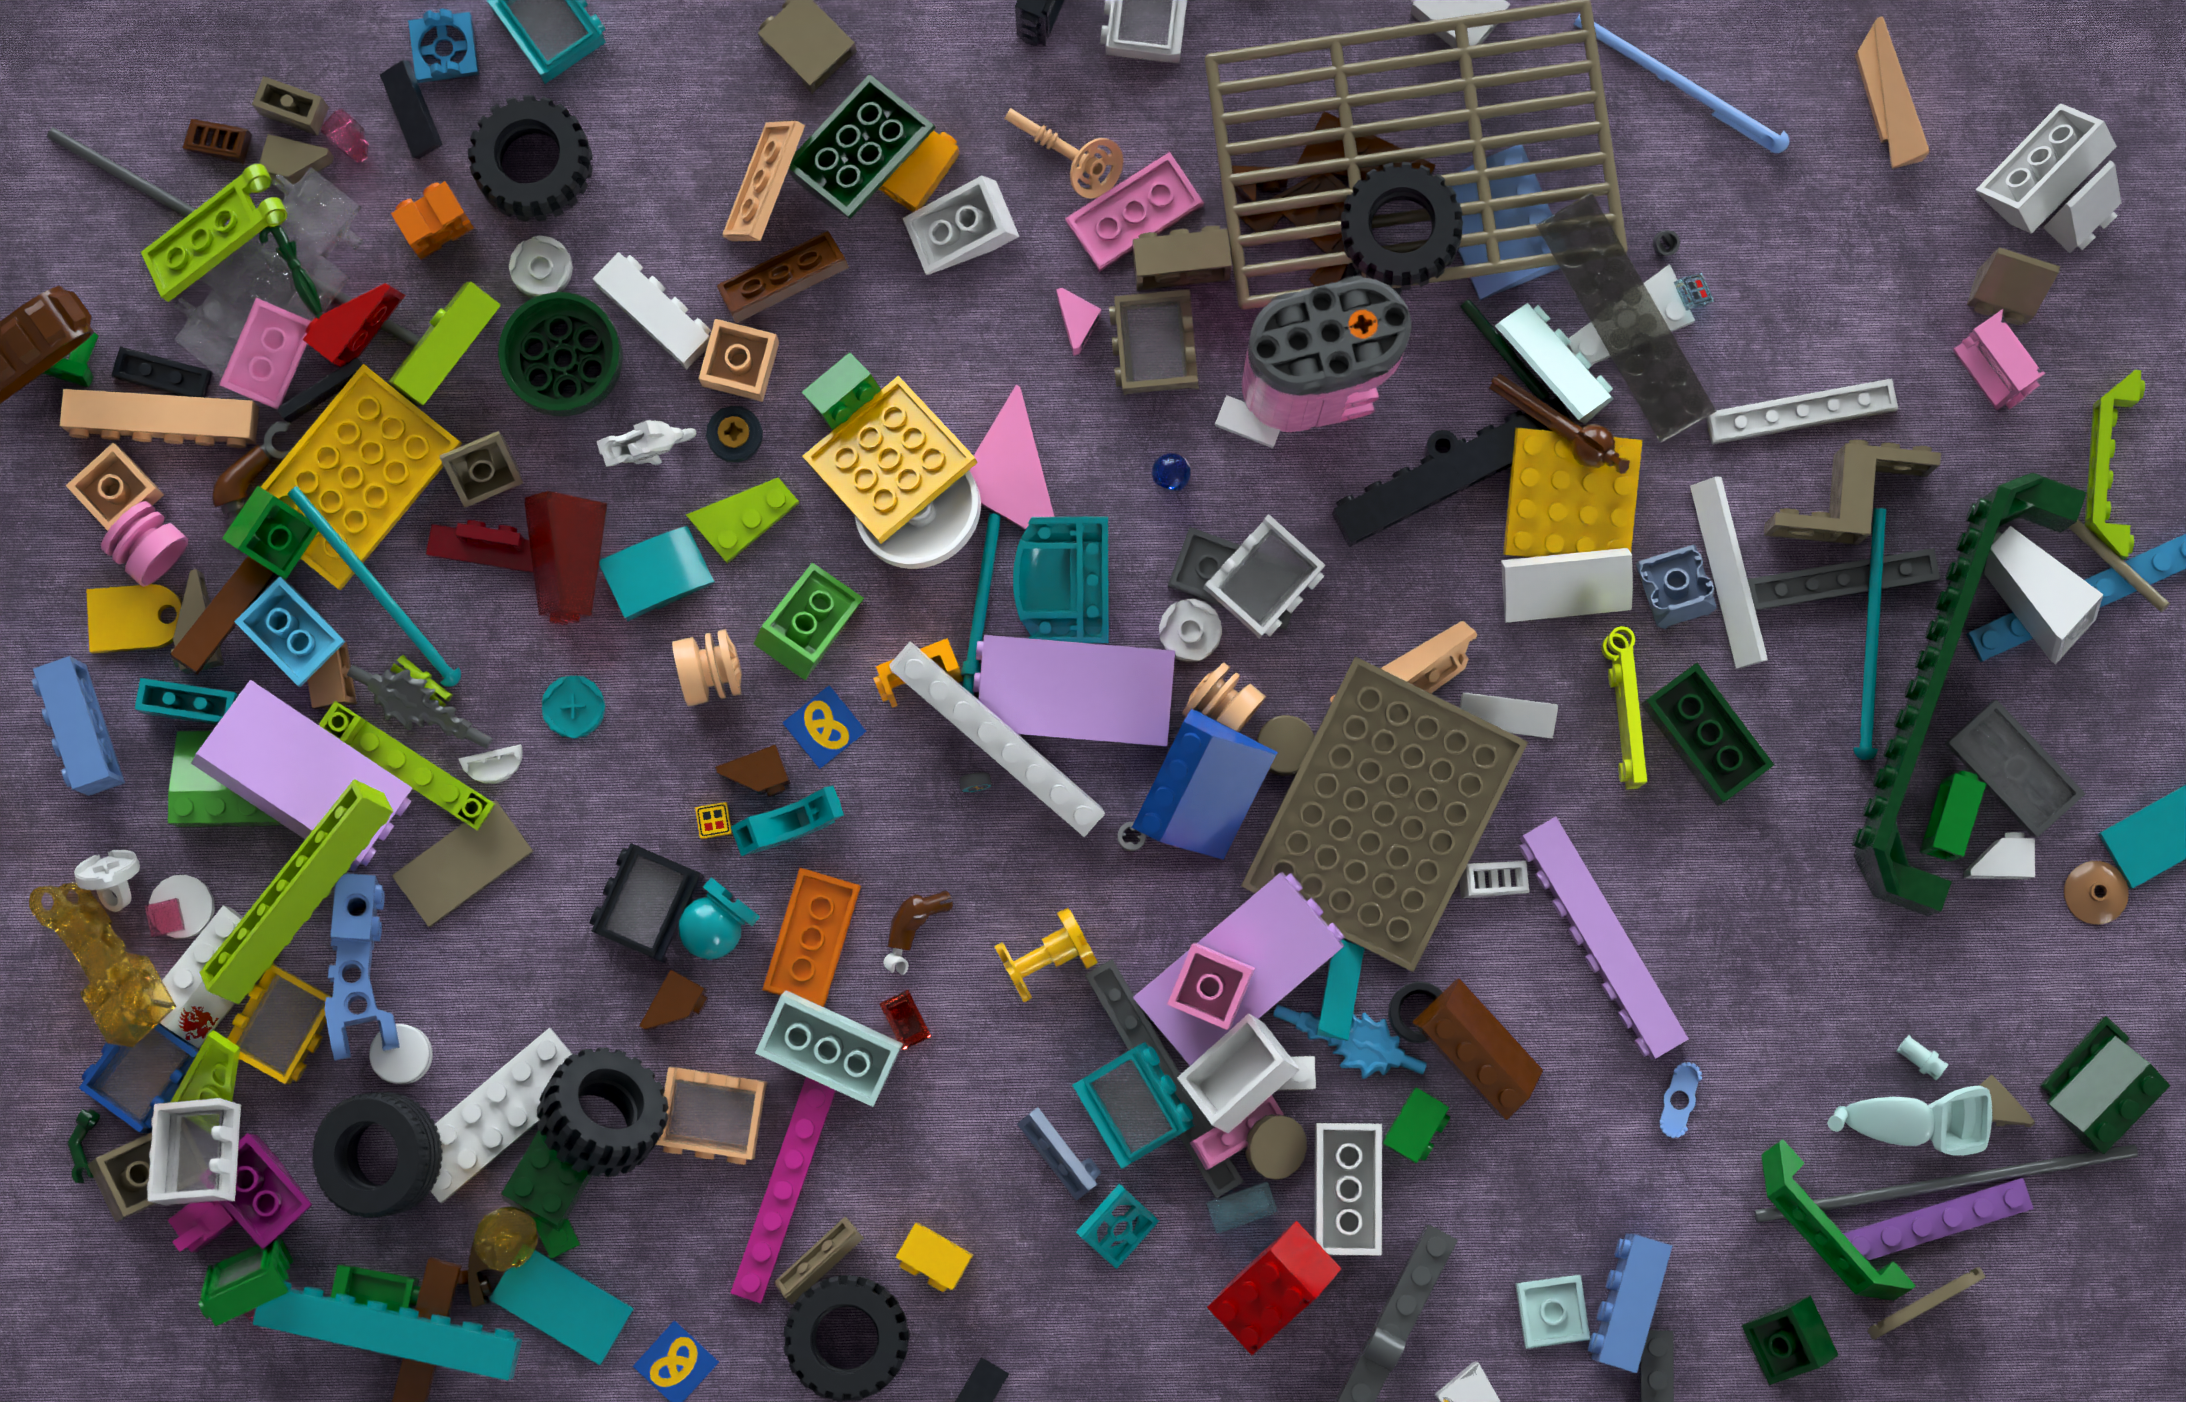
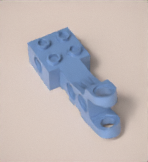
M345 873L335 884L330 937L331 947H333V951H337L336 965H329L328 979H330V983H334L333 996L326 997L325 1016L334 1061L351 1058L346 1026L376 1020L379 1024L383 1051L400 1048L395 1018L392 1013L377 1009L370 982L372 951L374 950L375 941L381 940L382 922H380V917H377L378 909L383 910L385 900L383 885H379L376 875ZM358 907L366 908L365 912L360 916L351 915L352 911ZM350 968H357L361 971V977L355 983H349L344 980V974ZM362 999L367 1002V1008L362 1014H353L349 1011L350 1005L354 1000Z

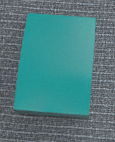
M688 526L655 536L598 561L627 622L655 608L659 610L715 583Z

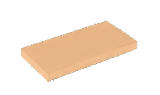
M798 121L765 123L722 237L730 241H761L803 133L804 124Z

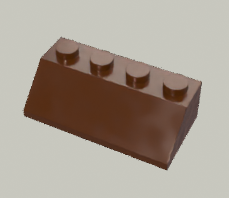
M1457 978L1412 1022L1495 1114L1508 1120L1531 1097L1543 1069L1461 979Z

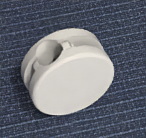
M396 1024L400 1048L383 1051L381 1034L379 1032L371 1043L369 1059L374 1072L386 1082L400 1085L411 1084L421 1079L429 1070L433 1057L432 1046L427 1036L421 1030L409 1025Z

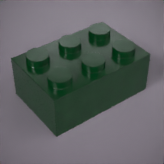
M538 1130L503 1189L501 1196L503 1201L560 1231L592 1176L588 1175V1171L581 1170V1172L571 1169L573 1165L567 1161L562 1163L556 1158L558 1153L554 1149L549 1150L544 1142L547 1138L546 1135L542 1136Z

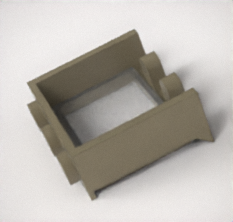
M1190 289L1114 296L1115 306H1109L1110 323L1111 325H1117L1118 337H1112L1113 356L1119 355L1120 367L1114 368L1116 387L1122 386L1124 395L1185 388L1199 389Z

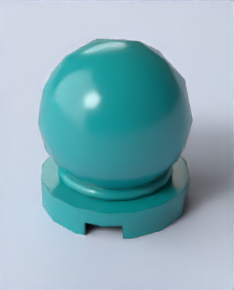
M711 877L703 886L708 891L707 897L693 901L685 908L679 920V937L684 947L690 954L706 960L722 958L735 949L741 938L742 925H745L747 922L753 927L760 917L739 899L734 903L730 901L733 894Z

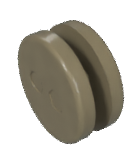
M1281 715L1266 722L1261 728L1256 741L1278 752L1269 772L1279 776L1295 775L1314 739V734L1306 722L1295 716Z

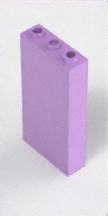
M984 635L983 641H977L976 660H982L981 673H975L973 692H979V701L1017 734L1157 746L1168 745L1175 651Z
M252 680L248 682L208 736L191 763L304 839L309 836L353 779L383 792L394 812L390 815L388 822L381 826L373 836L368 847L362 850L350 867V870L355 872L360 863L367 866L377 851L372 847L378 838L382 841L386 839L394 827L390 820L395 813L401 817L411 803V800L406 797L412 790V787Z
M1280 872L1197 942V944L1255 968L1230 1029H1223L1167 1005L1189 950L1133 997L1190 1066L1247 1014L1259 1019L1345 946L1341 942L1345 938L1334 923L1328 926L1320 917L1324 913L1323 910L1312 898L1307 901L1299 891L1303 887L1291 873L1286 876L1283 872Z

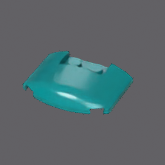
M1108 516L1031 517L1027 529L1020 538L1013 568L1015 604L1020 621L1031 635L1029 639L1077 643H1109Z

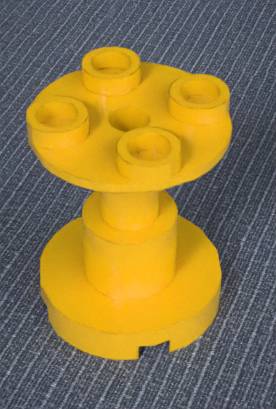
M1069 908L1057 912L1063 928L1042 938L1043 946L1019 959L1012 960L1003 942L994 946L1024 1003L1032 999V996L1022 978L1052 962L1057 968L1079 956L1086 969L1098 963Z

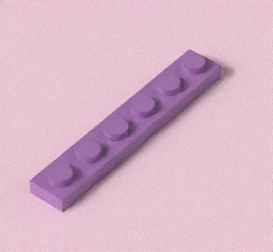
M2018 1178L1845 1232L1843 1235L1848 1238L1868 1261L2033 1209L2024 1179Z

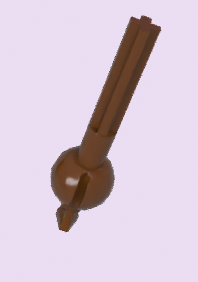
M1500 373L1491 380L1490 390L1570 442L1574 459L1580 465L1587 468H1599L1605 464L1609 467L1615 466L1616 471L1620 474L1626 473L1629 469L1630 461L1626 458H1619V453L1614 451L1615 440L1607 428L1597 424H1589L1582 428Z

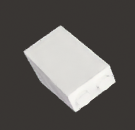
M2010 526L2003 534L1998 532L1995 535L1986 560L1984 574L2049 660L2056 665L2096 620L2103 594Z

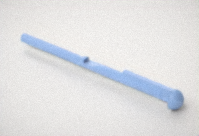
M1579 14L1574 22V25L1582 29L1581 18ZM1594 22L1596 38L1656 74L1663 82L1668 80L1688 95L1715 110L1711 115L1767 148L1772 153H1781L1787 149L1789 137L1785 131L1778 135Z

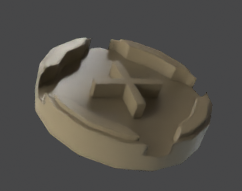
M1279 1114L1267 1115L1257 1121L1249 1131L1246 1139L1248 1145L1245 1152L1249 1165L1259 1175L1275 1180L1286 1178L1297 1171L1304 1161L1307 1150L1306 1134L1302 1126L1291 1117Z

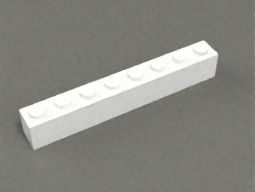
M911 641L890 663L889 667L893 673L1083 837L1105 815L1104 810L1098 803Z

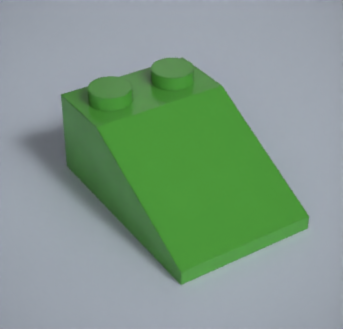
M812 562L761 626L753 645L806 680L864 598Z

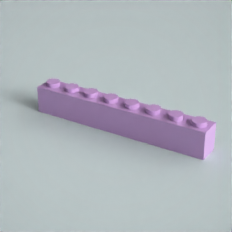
M1557 817L1550 819L1519 838L1522 842L1519 848L1528 862L1533 860L1539 872L1535 873L1539 883L1544 890L1549 888L1555 897L1552 901L1555 910L1561 918L1566 916L1572 927L1568 929L1571 937L1577 945L1582 943L1588 955L1585 956L1587 964L1594 973L1599 971L1605 982L1601 984L1605 994L1610 1001L1615 999L1621 1008V1011L1618 1012L1621 1021L1627 1029L1632 1027L1638 1038L1634 1041L1640 1053L1644 1057L1648 1055L1653 1060L1687 1041L1688 1037Z

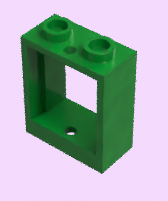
M1960 771L1959 774L1955 773L1941 780L1921 844L1920 853L1947 862L1964 857L1986 783L1978 781V775L1967 771Z

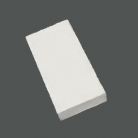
M1226 395L1215 426L1274 448L1280 429L1271 428L1263 424L1252 411H1249L1245 402Z

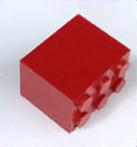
M1296 1221L1239 1272L1207 1308L1238 1342L1253 1355L1311 1304L1342 1268Z

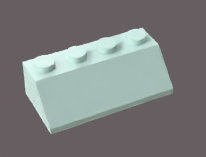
M1526 303L1501 320L1495 327L1575 417L1586 424L1614 399L1609 394L1613 388L1601 375L1597 378L1592 375L1588 370L1592 364L1580 351L1575 355L1567 347L1571 341L1559 328L1555 332L1546 323L1551 318L1539 305L1533 308L1530 304Z
M786 990L780 996L755 1054L873 1107L903 1043Z

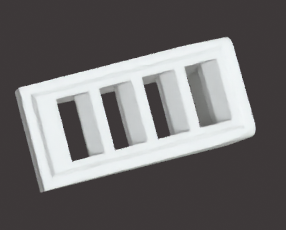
M1526 861L1467 864L1459 880L1461 898L1529 893ZM1510 869H1515L1516 887L1511 886ZM1498 870L1502 872L1503 887H1499ZM1485 871H1488L1490 888H1486ZM1474 872H1475V877H1476V889H1475V881H1474Z

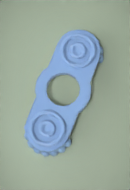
M1682 1063L1674 1069L1670 1087L1666 1090L1663 1097L1664 1108L1659 1121L1660 1129L1666 1136L1671 1138H1678L1688 1130L1686 1127L1689 1113L1695 1106V1092L1698 1082L1702 1080V1076H1700L1702 1072L1699 1071L1700 1068L1694 1063ZM1676 1091H1683L1689 1099L1687 1107L1682 1110L1675 1109L1670 1102L1671 1095Z

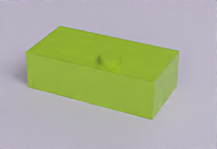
M471 281L464 283L444 309L440 308L429 322L431 324L429 329L387 383L417 406H424L501 304Z

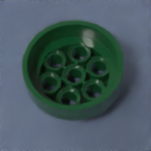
M567 292L542 294L522 304L506 322L498 347L500 369L515 395L533 410L551 416L565 417L578 415L600 404L615 387L623 362L621 341L607 314L591 300ZM557 325H568L565 335L560 337L553 335V329ZM586 336H597V342L594 346L590 348L582 346V341ZM535 343L543 345V350L539 355H528V349L531 345ZM564 354L572 356L570 365L567 367L557 366L560 356ZM593 365L602 367L601 374L598 377L588 378L586 376L589 367ZM546 374L548 379L543 386L535 387L532 385L533 378L536 375ZM575 385L577 386V391L574 396L570 398L562 397L561 393L565 386Z

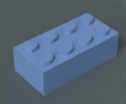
M68 656L33 668L36 678L32 679V684L37 696H42L45 708L42 709V715L47 726H52L55 738L52 739V745L56 755L62 757L65 768L61 772L67 787H72L73 790L90 796L124 784L125 781L87 665Z
M1626 1234L1624 1239L1620 1238L1618 1240L1614 1257L1619 1258L1616 1270H1610L1606 1281V1289H1610L1607 1302L1602 1301L1598 1309L1597 1320L1601 1321L1598 1333L1593 1332L1589 1341L1588 1351L1592 1352L1590 1359L1637 1373L1672 1245L1636 1234Z

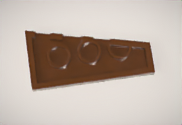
M1323 111L1314 131L1341 127L1340 119ZM1375 135L1355 138L1358 156L1402 149ZM1343 140L1306 145L1297 164L1345 158ZM1424 159L1406 161L1412 163L1411 168L1419 169L1421 165L1430 168V174L1433 173L1436 167L1435 164ZM1402 162L1393 163V167H1402ZM1383 165L1359 168L1361 181L1363 182L1366 179V173L1373 169L1377 172L1382 171ZM1347 170L1331 172L1334 176L1348 178Z

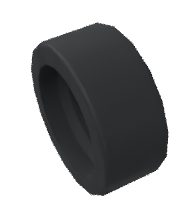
M1417 981L1406 984L1394 994L1389 1003L1388 1017L1391 1027L1399 1037L1408 1042L1424 1043L1428 1042V1040L1420 1031H1413L1403 1023L1400 1015L1401 1005L1406 998L1413 994H1425L1435 1000L1443 992L1431 983Z

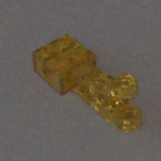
M76 882L65 883L58 888L52 885L40 886L32 891L29 897V907L41 925L54 930L75 955L90 981L80 992V995L106 1042L134 1047L177 1007L149 957L124 951L126 946L121 937H116L110 926L112 921L90 890L79 888ZM71 889L78 895V904H72L66 898L67 893ZM45 893H49L53 898V907L49 911L44 909L41 903L42 896Z

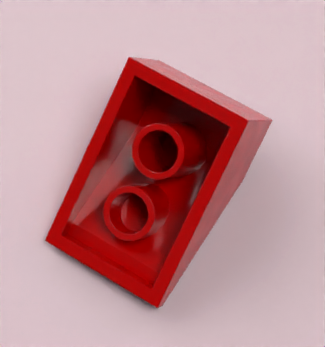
M384 283L322 314L319 319H313L305 330L307 335L303 338V341L329 361L342 367L354 358L360 357L379 332L383 323L392 315L406 295Z

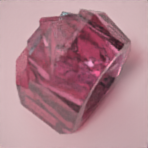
M343 109L335 111L322 125L321 133L357 164L363 162L368 158L369 143L364 138L365 129Z

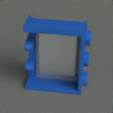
M137 1008L134 1012L131 1011L124 1017L120 1024L122 1029L117 1036L110 1038L101 1050L103 1055L98 1062L90 1065L83 1073L81 1078L83 1082L79 1089L139 1133L149 1134L153 1129L154 1104L171 1102L199 1049L163 1026L145 1010Z

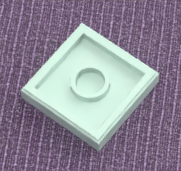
M1581 1275L1515 1283L1526 1349L1590 1340Z

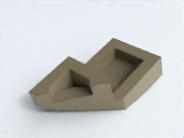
M1992 1074L1979 1085L1990 1091L1992 1122H1996V1126L2010 1124L2032 1127L2035 1124V1121Z

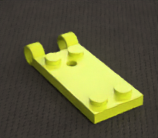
M1620 626L1615 628L1605 638L1601 645V651L1607 659L1612 660L1613 665L1612 668L1608 669L1610 688L1615 687L1623 759V763L1618 764L1620 782H1625L1626 789H1638L1647 782L1633 653L1635 635L1631 629ZM1617 632H1623L1627 634L1630 639V644H1628L1627 639L1623 635L1618 634ZM1613 639L1619 640L1623 644V649L1616 647ZM1608 643V646L1611 649V651L1617 653L1618 655L1610 654L1607 650L1606 644Z

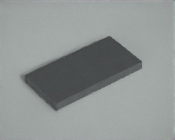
M1189 527L1168 587L1224 607L1211 594L1205 591L1203 587L1241 545ZM1255 551L1224 585L1221 591L1251 618L1261 621L1304 574L1306 569ZM1287 610L1283 612L1278 618L1282 622L1278 628L1287 630L1293 612L1290 613Z

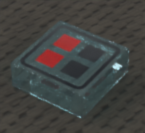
M1702 273L1683 277L1674 282L1686 311L1707 306L1714 302Z

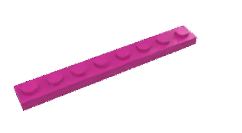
M808 1077L805 1078L730 1292L760 1304L763 1302L836 1093L835 1089Z

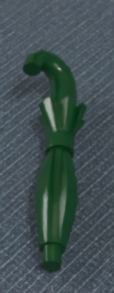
M267 226L259 232L261 245L269 242L268 233L271 232L279 248L275 249V252L287 262L290 271H292V278L297 293L312 315L319 319L323 311L314 282L302 268L297 258L296 241L290 242L282 226Z

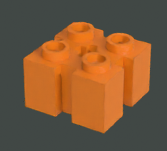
M446 181L441 184L437 182L429 185L423 190L424 197L415 202L412 199H406L399 203L395 208L396 210L391 213L404 237L420 260L442 248L441 245L452 239L454 241L474 229Z

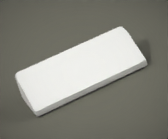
M1463 693L1460 702L1461 709L1511 734L1553 738L1558 711L1557 704Z

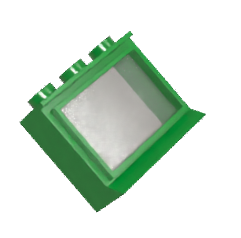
M281 1235L265 1250H262L257 1244L216 1263L214 1268L212 1265L208 1266L203 1289L201 1290V1300L198 1303L203 1316L206 1319L211 1318L215 1327L288 1293L289 1290L284 1281L289 1279L286 1270L290 1269V1264L294 1260Z

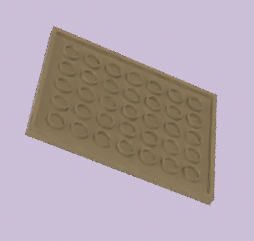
M1355 656L1257 851L1241 887L1257 893L1280 872H1283L1286 876L1291 873L1303 887L1299 891L1307 901L1312 898L1323 910L1324 913L1320 917L1328 926L1334 923L1346 939L1414 972L1528 742Z

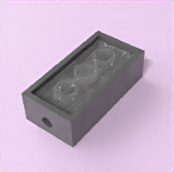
M1997 699L1989 702L1944 743L1973 774L1979 776V781L1986 783L1985 787L2032 837H2039L2086 794Z

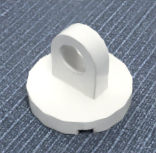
M112 850L108 852L109 857L102 859L100 855H94L82 861L74 871L75 881L79 888L97 890L101 903L113 912L122 910L131 902V892L127 880L132 878L140 869V863L136 854L128 850Z

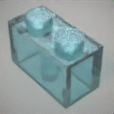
M1268 1181L1205 1203L1216 1234L1278 1213Z

